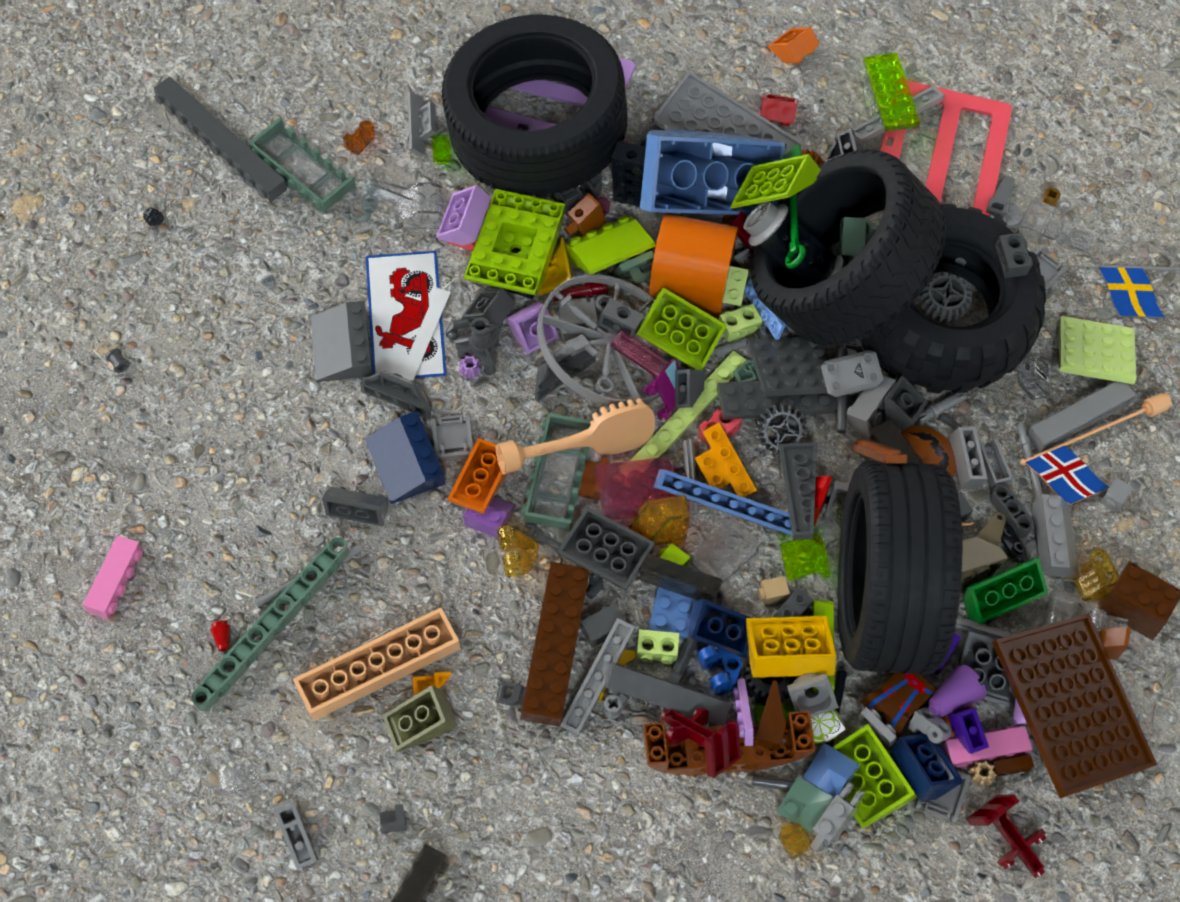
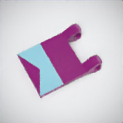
M675 359L671 360L656 379L644 388L646 396L650 393L652 395L659 393L665 405L664 408L657 412L659 420H662L663 417L665 420L669 419L671 412L675 409V370H680Z

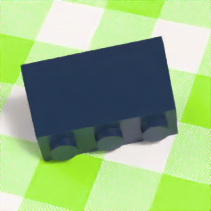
M705 599L695 600L689 618L690 638L746 658L748 652L746 618L751 617Z
M925 734L899 737L890 751L891 757L920 802L936 800L963 782V779L940 744L931 742Z

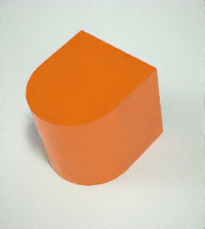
M664 213L653 258L649 295L655 299L664 287L707 314L719 318L722 311L729 270L733 262L738 227Z

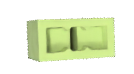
M730 266L723 303L742 306L748 269Z
M754 304L743 305L734 311H726L719 317V321L727 325L723 332L727 343L753 334L755 331H760L763 323Z
M639 629L636 659L647 663L652 661H661L662 664L676 663L679 633ZM645 644H649L653 648L650 650H646L642 646ZM669 646L673 650L666 652L663 650V647Z

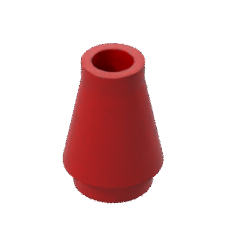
M226 620L211 623L212 628H210L218 651L229 650L230 625H228Z

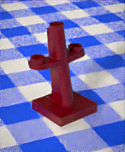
M705 708L696 709L691 719L672 709L669 711L664 710L661 714V721L673 727L667 730L666 739L672 745H676L689 738L705 749L708 776L715 778L741 758L737 722L731 720L719 730L713 732L703 726L709 718V712Z
M1015 794L996 795L966 818L970 826H989L993 823L1012 849L997 861L1000 867L1003 866L1004 869L1011 867L1015 863L1013 859L1018 856L1034 878L1044 874V866L1030 848V845L1034 842L1035 844L1043 842L1046 839V832L1043 829H1039L1025 839L1007 814V811L1019 802Z

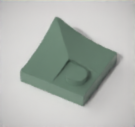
M797 776L776 812L813 835V828L835 797Z

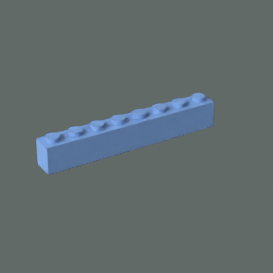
M659 469L653 486L657 490L792 536L789 513L664 469Z

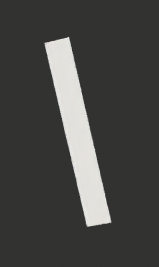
M436 289L400 373L403 378L414 380L449 298L450 291Z

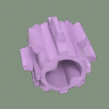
M465 356V359L459 361V374L464 375L465 379H475V376L481 374V361L475 359V356Z

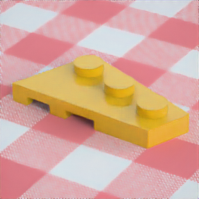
M563 237L548 268L542 289L538 292L540 295L551 292L561 283L573 278L569 255L565 246L566 241Z

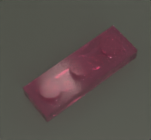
M621 330L610 345L611 348L654 377L659 376L668 363Z

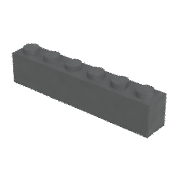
M614 662L605 683V687L609 689L608 692L620 696L623 693L629 695V700L640 702L641 699L647 701V705L659 709L661 706L667 708L668 711L672 709L687 715L686 717L689 719L693 717L696 709L705 708L709 712L708 721L705 723L707 726L724 725L731 703L727 700Z

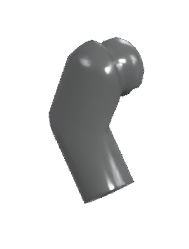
M465 318L453 321L446 330V337L450 341L456 340L458 337L457 331L469 327V320Z
M590 572L589 581L591 587L585 595L592 600L601 591L604 584L601 577Z

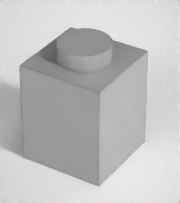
M1116 477L1100 503L1104 504L1106 508L1118 512L1133 487Z

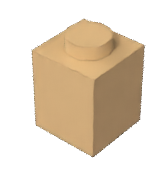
M785 576L761 581L758 595L760 600L764 601L765 606L786 602L789 598L790 592Z

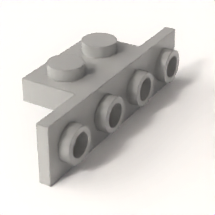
M409 91L407 92L409 146L411 151L424 156L425 140L437 133L435 104L429 101L423 106V98Z

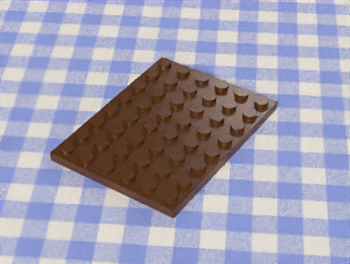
M1089 613L996 639L992 642L1060 799L1157 765Z

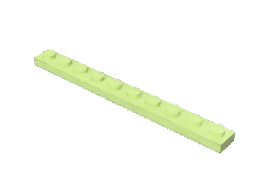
M733 351L704 381V391L693 407L679 408L614 477V481L629 492L718 397L717 384L732 382L734 380L733 371L743 366L747 360Z

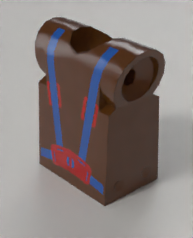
M894 673L879 689L865 696L860 702L870 711L874 709L881 716L884 725L888 723L896 731L895 735L898 738L906 723L912 719L915 711L922 709L937 690L920 674Z

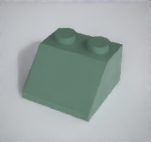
M844 217L840 219L838 255L842 257H856L868 243L865 242L866 234H869V223H866L867 218Z

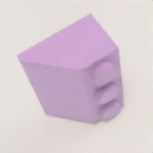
M477 185L453 193L436 238L459 245L475 242L478 238L480 227L484 222L486 211L489 208L491 197Z

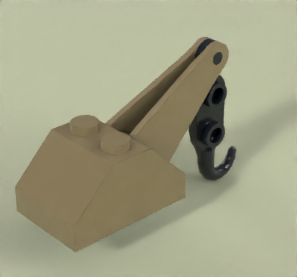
M995 512L976 537L969 539L965 537L962 539L961 588L992 577L1007 560L1008 557L1003 549L999 547L1000 540L1011 557L1016 558L1020 563L1028 561L1024 545L1013 528L1005 525L1006 517L1003 513Z

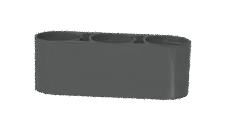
M996 485L990 496L991 504L997 512L1005 515L1006 525L1013 528L1018 538L1027 537L1034 525L1033 519L1008 485ZM1008 509L1014 510L1015 513L1010 512Z

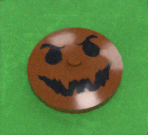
M910 426L900 433L894 431L883 444L901 450V453L907 455V462L938 464L943 466L952 477L955 475L956 462L951 443L934 429L924 426Z

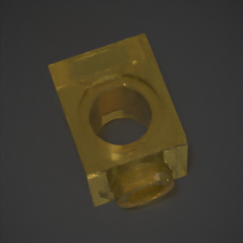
M799 822L794 825L788 823L781 828L782 831H780L778 838L790 859L810 849L811 843Z

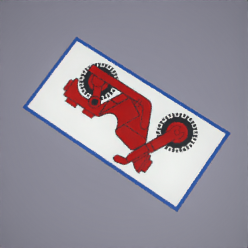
M436 251L366 256L373 375L381 371L400 375L435 291L439 288ZM442 314L415 378L446 376Z

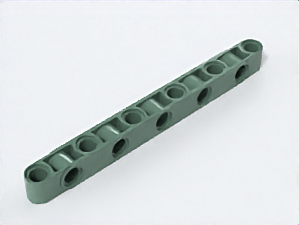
M333 538L207 674L191 696L192 702L198 710L208 711L335 573L349 555L347 543L343 538ZM338 546L344 547V548H343L341 551H339V552L334 551L335 548L338 547ZM310 576H317L314 581H308ZM284 605L290 606L286 611L281 610ZM257 635L263 636L260 641H253ZM235 666L233 671L226 672L227 667ZM207 696L205 702L198 703L200 697Z

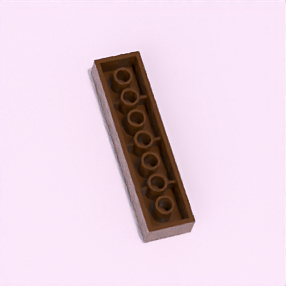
M551 562L521 710V720L557 727L561 725L590 571L582 567Z

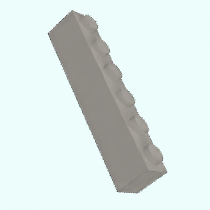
M1111 381L1103 389L1097 388L1090 396H1082L1075 404L1064 406L1060 412L1049 414L1045 420L1034 422L1030 426L1027 436H1030L1031 442L1041 453L1130 405L1136 394L1127 383Z

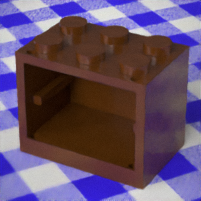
M1129 561L1117 577L1099 610L1153 641L1166 625L1179 602L1180 589Z

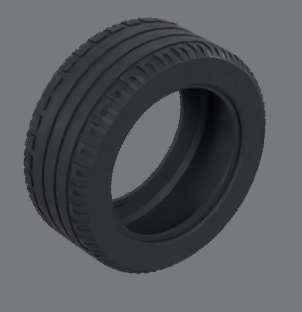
M532 14L496 22L477 32L464 42V45L456 51L455 56L451 58L448 64V68H446L442 82V103L453 150L463 167L475 179L493 189L528 196H547L548 194L562 193L565 190L569 191L571 188H576L578 185H583L584 182L590 181L591 178L596 177L598 173H601L603 169L608 167V164L612 162V155L617 141L623 142L625 139L628 115L625 79L621 61L612 45L601 34H598L596 30L579 21L557 15ZM534 80L562 82L576 88L588 98L583 107L574 116L556 126L541 130L523 131L510 129L493 122L484 115L487 107L499 94L517 84Z
M867 460L855 469L851 477L845 500L839 547L838 621L843 655L855 670L926 675L934 673L948 656L955 632L960 601L963 552L962 521L955 482L950 473L941 465L909 462L883 463L876 460Z

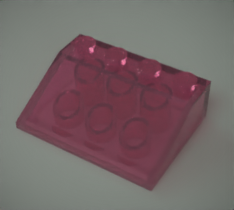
M662 457L594 465L603 515L612 520L679 513L685 506L683 498L653 488L659 469L675 473L669 458Z

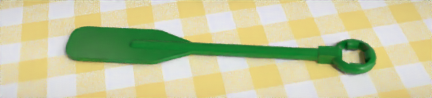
M795 145L784 155L783 159L802 156L801 146ZM797 193L789 197L791 242L785 264L790 269L797 267L806 255L805 246L799 242ZM799 252L798 257L794 261H792L794 255H796Z

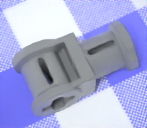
M621 693L620 696L614 694L608 696L604 701V715L609 719H617L621 715L622 709L626 706L629 695Z

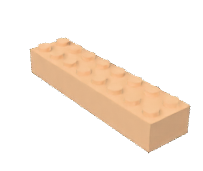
M439 608L294 678L293 681L312 721H315L460 650V643L442 608Z

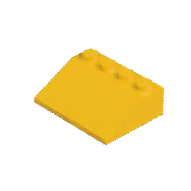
M827 616L746 618L752 678L802 676L807 673L835 674L837 656Z

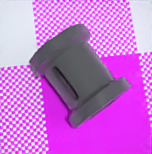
M119 348L110 350L105 356L106 360L113 365V370L116 373L124 372L130 365L129 361L125 360L121 355L122 352Z

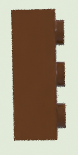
M1021 754L1018 757L1010 756L1003 760L998 758L991 764L995 766L992 770L996 777L1027 772L1034 768L1031 755Z

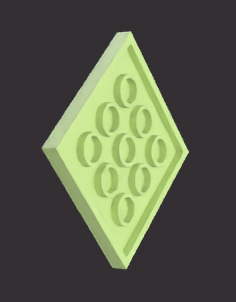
M1061 316L1059 320V372L1135 384V328Z

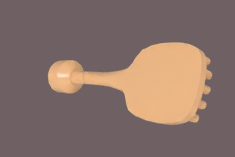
M641 398L636 399L637 405L630 399L627 401L628 406H625L622 401L619 402L618 409L614 404H610V412L604 406L601 407L600 412L602 415L599 416L597 412L593 413L592 417L594 420L590 421L591 426L577 434L528 447H522L513 440L496 444V456L500 470L503 474L520 471L525 459L572 448L591 447L600 455H613L636 449L645 445L653 435L655 428L654 412L649 405L644 404Z

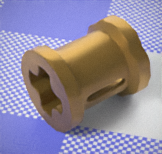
M1056 188L1046 189L1044 198H1042L1040 203L1043 209L1047 211L1055 209L1056 201L1061 196L1059 190Z

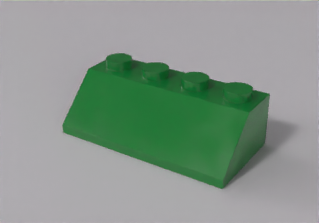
M1035 557L969 586L963 600L968 618L981 624L1049 594L1039 557Z

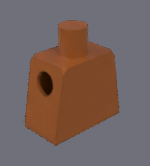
M588 193L569 211L568 216L571 223L564 227V230L570 237L576 232L584 236L586 232L596 230L605 224L606 219L601 204Z

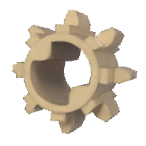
M986 760L982 764L976 761L974 768H971L969 771L971 776H973L971 782L978 783L979 787L983 784L990 786L992 783L991 779L996 777L992 770L995 766L987 764ZM983 771L986 774V776L984 777L980 775L979 772Z

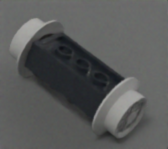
M771 201L763 202L747 217L744 229L750 234L749 244L751 246L760 245L805 287L816 285L843 269L844 258L840 255L835 256L800 222H798L799 242L805 246L806 255L797 267L791 269L786 267L785 259L790 251L791 242L790 213L788 212L787 205L780 204L775 206ZM799 252L796 255H794L792 261H794L798 257Z

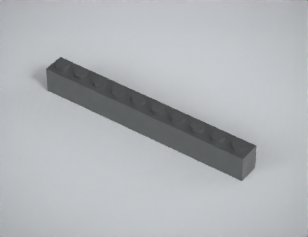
M169 76L154 87L156 101L160 105L163 104L171 115L174 114L182 125L185 124L194 136L197 135L205 146L208 145L216 156H220L228 167L231 166L239 177H243L251 188L254 187L263 199L266 198L272 202L287 190L285 180L174 79Z

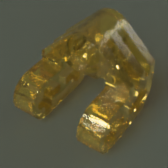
M507 525L498 528L497 536L500 549L511 550L520 548L522 556L520 558V554L517 552L507 553L502 556L505 575L507 577L528 574L539 557L537 542L520 531H515L513 526ZM527 549L534 550L532 553H526L525 551Z
M1095 549L1092 552L1089 561L1081 569L1082 577L1077 579L1074 585L1085 602H1094L1108 595L1111 587L1119 579V574L1105 550ZM1096 556L1098 558L1102 557L1103 560L1100 562V560H1095ZM1105 574L1112 575V578L1106 577Z

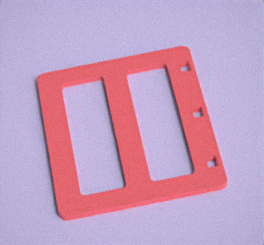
M899 80L896 84L891 108L900 104L896 103L898 97L903 98L904 102L932 86L908 80ZM936 87L945 96L944 100L938 103L943 106V112L926 187L940 203L961 110L989 115L992 117L973 208L980 209L982 214L990 216L989 213H986L990 198L995 194L1012 107L1005 102ZM908 120L884 133L880 151L889 153L899 159ZM887 139L893 140L892 146H886Z

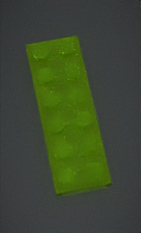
M898 53L864 57L863 64L884 131L919 127L920 120Z

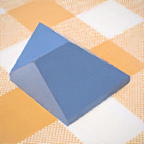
M823 743L804 774L803 779L835 797L840 795L845 786L851 781L860 764Z

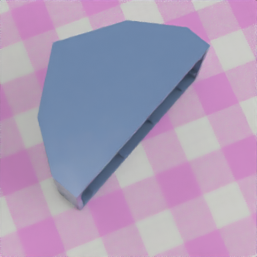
M681 129L651 130L647 133L640 209L649 212L738 215L742 211L745 215H750L761 203L732 208L731 204L752 166L783 160L785 143L747 136ZM778 200L771 201L775 206L778 204Z

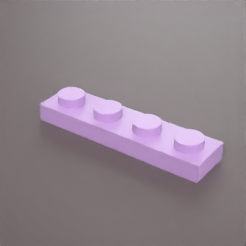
M737 679V687H733V696L737 712V723L739 725V736L744 738L745 746H753V725L745 679Z

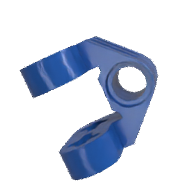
M714 645L707 646L698 652V662L702 670H708L722 664L723 673L714 676L710 682V688L714 696L719 697L732 692L733 687L737 685V679L741 675V658L724 650L716 649ZM733 663L736 664L738 668L732 670L728 668V665Z

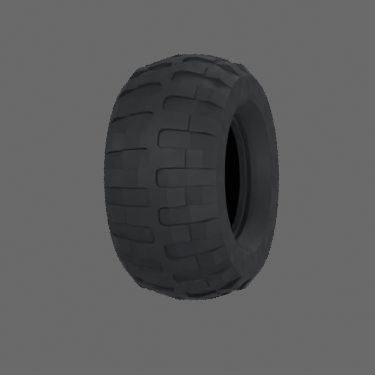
M941 204L946 221V240L935 272L952 273L970 282L984 298L988 309V317L971 326L951 327L930 320L912 303L897 318H893V321L887 326L880 327L881 330L872 335L870 333L868 337L861 340L866 351L876 352L880 368L886 373L890 374L893 372L899 377L903 376L913 386L916 384L926 387V392L940 394L944 390L952 391L954 394L967 393L975 387L981 389L1001 379L1004 374L1018 367L1030 352L1045 319L1044 276L1041 275L1040 263L1036 254L1028 251V255L1032 257L1033 265L1028 274L1005 278L995 244L1000 235L1018 233L1012 232L1006 227L1007 223L996 216L992 218L982 214V210L969 207L964 209L957 208L955 204ZM963 258L966 264L964 267L954 264L955 260Z

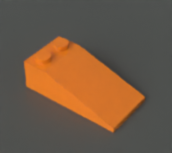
M480 438L477 439L447 501L482 514L485 513L508 473L503 474L500 470L496 456V444Z

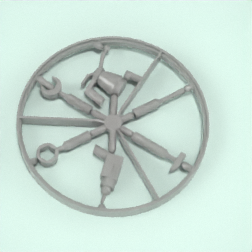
M582 275L561 283L546 299L537 321L538 342L547 364L566 386L582 397L606 406L614 404L618 407V403L621 401L624 402L625 406H628V400L606 397L614 387L613 382L607 378L610 374L612 352L633 402L637 405L636 399L640 398V395L621 354H625L623 357L630 361L638 370L646 373L645 381L648 385L661 372L657 369L648 371L641 361L629 351L626 352L617 343L627 339L617 336V334L608 331V333L603 331L582 310L569 303L572 298L570 295L564 298L559 292L567 287L581 283L611 285L615 289V301H617L619 289H623L645 302L646 304L638 310L640 313L647 306L651 307L655 299L641 288L612 276ZM554 296L562 300L559 304V309L567 305L571 308L572 313L591 329L545 315L549 302ZM543 324L563 329L579 336L568 340L567 343L561 345L558 352L552 353L546 343ZM636 334L632 341L644 349L639 348L632 342L626 347L640 357L650 351L646 359L655 351L654 345ZM585 337H588V338H591V339H594V340H590V341L588 342V340H587ZM604 344L606 346L602 370L604 377L599 378L595 384V389L599 394L573 380L554 359V355L561 354L566 356L570 354L574 356L586 350L590 355L596 357L600 352L593 346ZM675 358V360H676V362H677V364H678V366H679V368H680V366H681V361H679V360H677V359ZM600 383H604L608 386V389L602 388ZM657 393L656 395H650L641 399L644 404H648L659 398L660 395Z

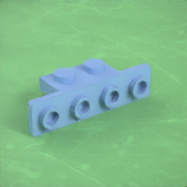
M750 278L744 293L750 302L754 304L761 319L774 338L780 339L787 325L760 301Z

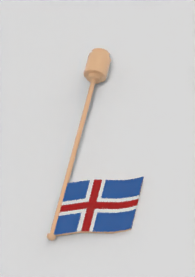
M1159 393L1143 400L1141 410L1027 459L1022 458L1020 464L1023 466L1027 465L1038 474L1056 495L1061 496L1069 505L1108 489L1109 486L1098 479L1086 464L1065 446L1143 412L1149 417L1163 413L1172 406L1171 398L1166 393Z

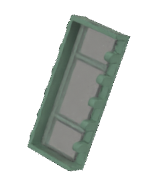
M278 118L249 142L250 149L276 171L291 189H296L303 199H308L315 209H320L323 213H326L331 206L350 190L356 188L353 176L347 179L342 168L338 170L333 168L330 158L327 157L323 160L320 156V151L316 147L311 150L304 137L300 140L297 139L293 128L288 130L284 128L282 118Z
M549 413L547 420L544 419L542 431H544V435L539 437L538 444L582 432L591 426L590 421ZM589 447L566 449L534 458L536 468L531 471L530 475L532 485L527 487L526 491L528 502L523 504L521 513L524 516L525 523H534L571 531Z

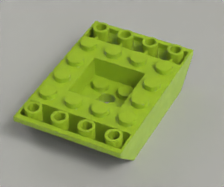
M495 189L463 277L464 280L536 295L540 292L561 232L565 204ZM514 248H519L520 252L513 253L511 252V250Z

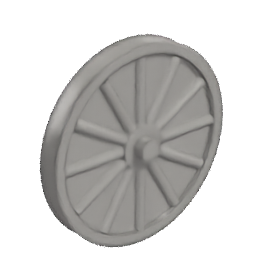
M1008 202L1002 220L1007 223L1006 227H1015L1020 224L1023 214L1018 206Z

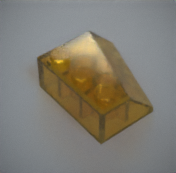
M686 496L646 501L639 509L638 516L633 517L631 525L626 527L655 542V546L671 543L679 545L686 542L690 520Z

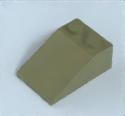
M434 686L428 687L382 715L396 752L439 737L458 726L444 690Z

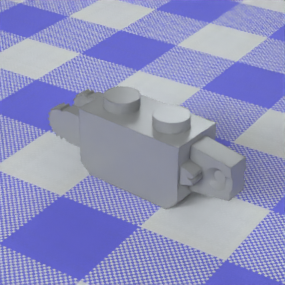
M849 782L840 795L835 796L813 828V835L816 837L810 847L815 851L819 852L825 844L829 846L831 842H835L858 810L857 805L865 793L860 790L855 794L851 802L847 800V796L854 787L852 783Z

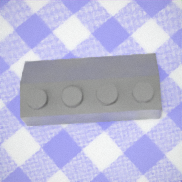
M1042 494L1032 506L1039 560L1043 574L1045 576L1079 578L1070 505L1061 496Z

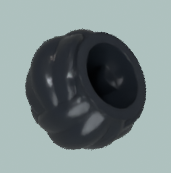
M149 207L143 213V218L149 226L160 225L163 222V213L157 209Z

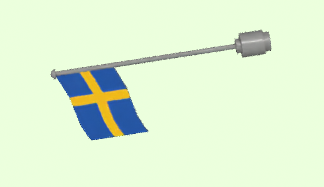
M1095 264V269L1100 271L1107 284L1112 304L1120 317L1165 318L1157 305L1152 285L1144 270L1180 271V267Z

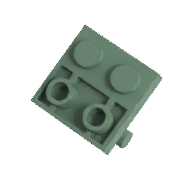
M652 250L647 253L646 251L641 252L631 260L628 258L619 262L620 264L615 266L616 269L612 273L613 276L620 278L628 275L629 278L624 281L633 285L644 282V279L651 277L652 268L641 272L640 268L647 266L653 260L654 254Z

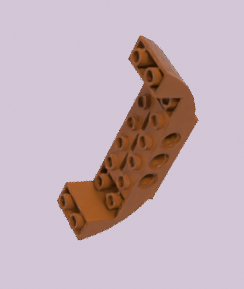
M810 711L788 713L784 730L788 735L785 745L780 744L778 751L754 744L760 722L752 723L753 746H745L744 738L739 736L741 758L722 773L766 770L798 761L814 753L816 750ZM664 722L643 724L647 765L650 768L663 773L686 776L707 774L706 755L703 747L689 738L676 745H672L666 739L667 730H665ZM724 725L709 726L706 728L713 732H716Z

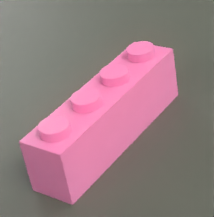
M116 536L83 603L87 613L109 620L111 614L116 612L117 602L120 596L124 595L128 579L132 578L135 571L134 567L143 555L139 542Z
M1011 725L1005 730L1000 731L997 728L986 731L985 736L989 748L972 754L967 752L955 736L947 739L942 746L955 769L974 766L976 761L982 764L985 760L990 763L998 758L1003 760L1010 756L1029 755L1032 751L1026 727H1018V725Z

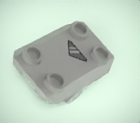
M863 351L825 361L821 365L827 393L834 397L846 394L854 395L862 390L877 387L883 381L877 354L873 351Z

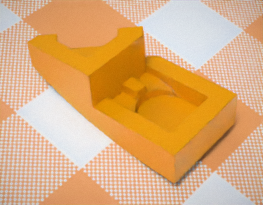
M451 672L434 673L433 676L412 677L413 696L430 686L441 689L451 677Z

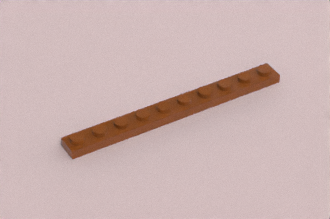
M857 439V443H852V451L883 463H907V455L893 447L875 443L868 439Z

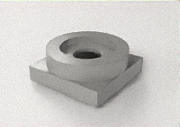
M807 673L798 677L793 684L787 685L796 712L810 711V717L839 708L827 673ZM811 687L819 690L818 694L814 697L806 696L805 691Z

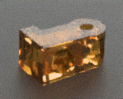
M362 121L359 124V128L352 135L347 133L343 137L344 148L358 156L375 137L373 123Z

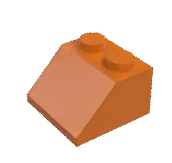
M812 27L791 28L770 43L768 48L785 63L797 64L803 60L804 56L812 54L820 44Z

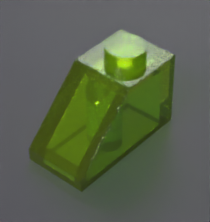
M449 135L431 136L433 163L437 162V165L448 164V161H451Z

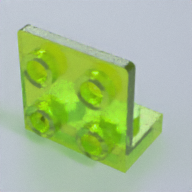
M817 533L813 534V539L791 540L780 544L785 575L788 581L813 573H818L823 579L831 577L825 543Z

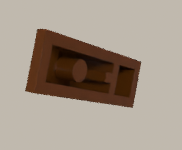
M773 680L754 744L778 751L780 744L785 745L788 733L784 732L786 723L778 683Z

